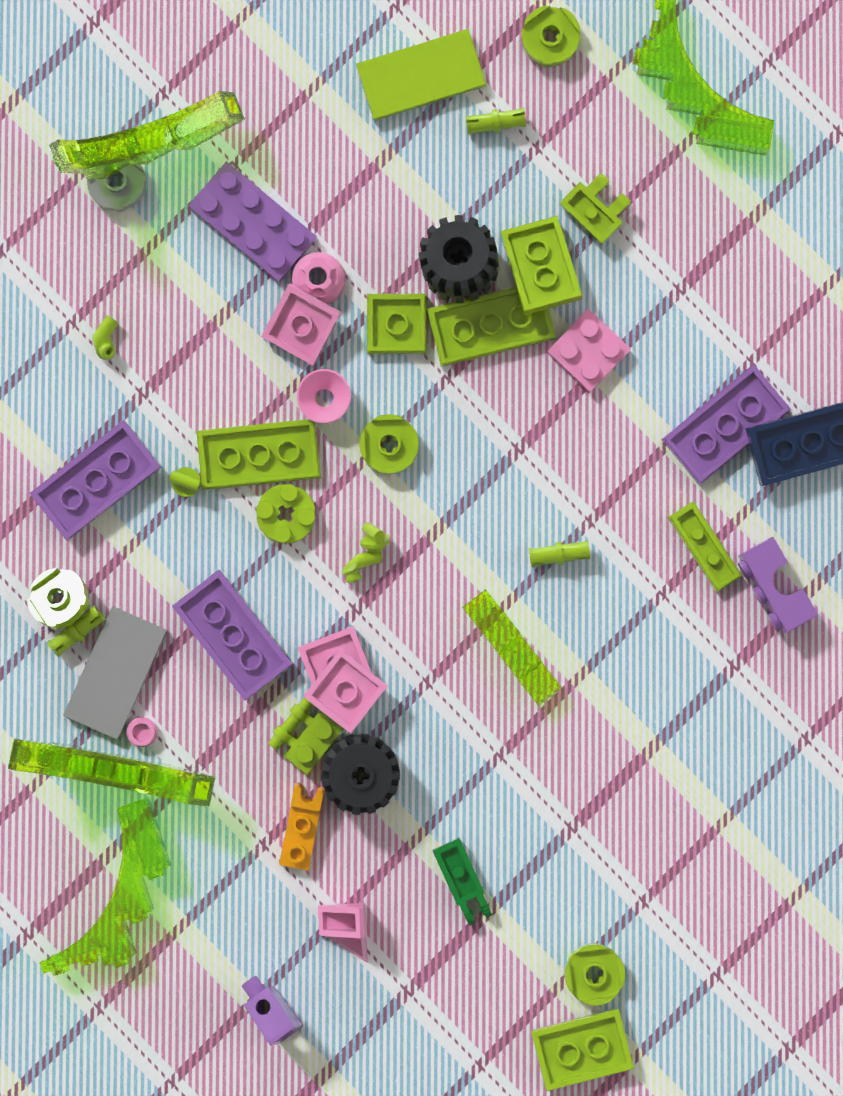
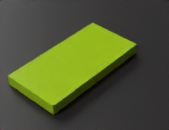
M469 29L356 63L373 121L486 87Z
M516 287L481 295L475 301H471V298L464 299V303L452 302L427 308L441 367L556 339L549 309L524 315Z
M310 419L196 431L203 491L321 478L316 425Z

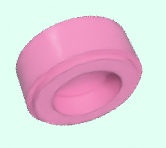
M146 717L134 719L127 727V738L136 747L151 745L158 735L156 724Z

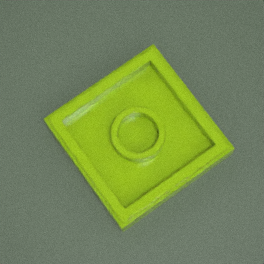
M367 294V354H426V294Z

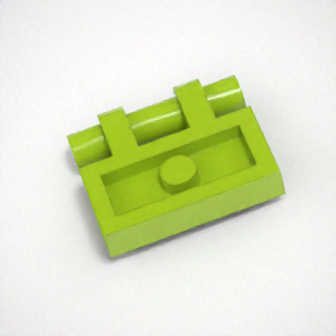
M303 698L298 705L294 704L290 709L291 714L285 722L274 729V736L268 744L275 750H278L283 742L290 745L291 748L284 757L308 775L344 728L321 710L313 718L307 713L313 704ZM300 721H303L308 726L299 738L296 739L290 733Z

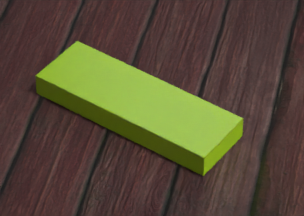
M694 501L667 517L715 592L720 591L742 577Z

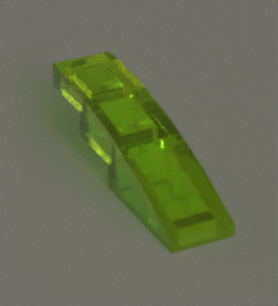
M486 589L462 607L538 706L562 688Z

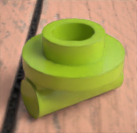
M182 467L172 471L169 478L174 492L182 497L195 495L201 486L200 475L190 467Z
M367 522L362 526V531L365 533V536L360 540L362 548L367 549L369 552H379L384 550L385 546L390 543L389 535L373 524Z

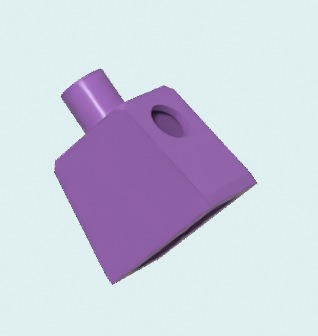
M257 976L252 977L242 985V988L251 999L244 1006L270 1046L282 1043L303 1027L301 1021L275 987L265 988ZM266 1001L270 1003V1010L268 1013H266L263 1008L264 1003Z

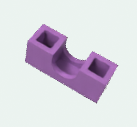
M770 537L738 555L741 560L738 566L746 579L749 577L752 579L756 586L752 589L753 593L761 605L765 603L771 613L767 616L776 631L780 629L782 633H787L818 615L804 589H799L790 595H784L774 587V573L778 568L788 563L774 537Z

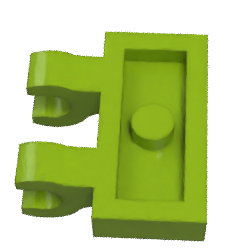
M602 173L587 187L579 182L559 203L601 245L622 225L623 222L617 216L631 202L622 193L609 207H606L596 197L610 181Z

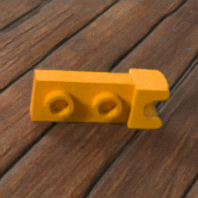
M298 782L295 783L279 865L309 871L325 789L319 787L315 797L307 799L302 794V783Z

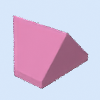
M365 903L318 906L319 936L328 937L368 963Z

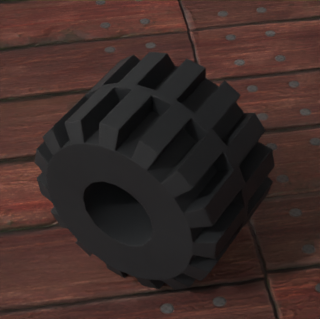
M454 215L455 221L448 222L447 217L439 220L440 227L435 228L431 225L427 229L428 239L422 237L420 242L421 252H419V261L424 280L428 282L429 289L434 294L439 292L440 298L447 302L450 296L455 297L456 303H464L463 297L470 296L471 301L479 299L478 292L482 290L486 294L491 289L490 281H496L498 276L497 267H499L495 239L491 237L490 230L484 224L482 227H479L478 220L470 217L468 222H464L463 215ZM460 260L465 261V263L462 262L460 263V265H455V263H459Z
M361 733V735L351 734L345 736L344 739L333 744L324 758L321 770V781L326 791V796L337 805V808L342 811H350L354 815H360V813L371 814L375 813L380 807L384 808L390 803L389 800L392 796H395L400 780L399 765L393 750L380 738ZM359 767H364L365 773L370 774L369 777L363 778V782H357V777L352 776V772H357Z

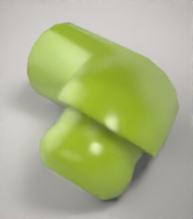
M106 315L92 337L96 354L103 360L112 359L116 353L111 335L119 323Z
M366 551L355 555L343 567L342 575H345L346 582L351 584L361 580L360 569L382 563L381 551Z

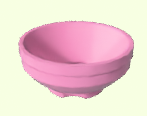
M317 252L304 256L296 264L292 273V285L328 305L336 301L345 288L346 278L342 265L337 259L326 253ZM320 268L326 272L327 279L323 284L314 285L310 282L309 274L313 269Z
M319 369L309 373L302 379L297 389V402L301 412L311 421L323 424L332 423L340 419L348 410L351 403V391L342 375L329 369ZM322 390L330 391L334 396L332 404L328 407L319 406L316 403L318 392Z

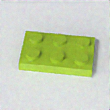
M558 216L500 231L524 315L582 300V292Z
M618 1008L531 1030L546 1091L634 1069Z

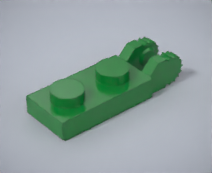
M460 837L433 849V854L457 906L460 905L468 925L470 926L475 923V917L466 902L475 897L479 901V907L486 918L492 916L483 895L485 892Z

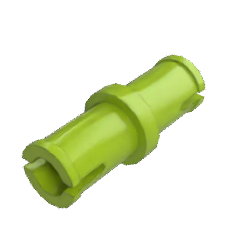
M524 108L502 112L494 109L492 113L466 116L468 135L494 131L496 134L501 133L500 130L527 127Z
M588 540L562 545L561 542H555L554 546L529 548L531 567L558 563V566L568 561L589 560Z
M95 605L78 620L47 642L51 651H56L54 654L57 657H60L62 653L76 642L84 641L86 634L106 620L102 612L97 611L98 608Z

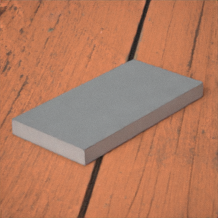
M112 606L63 716L119 740L168 630Z

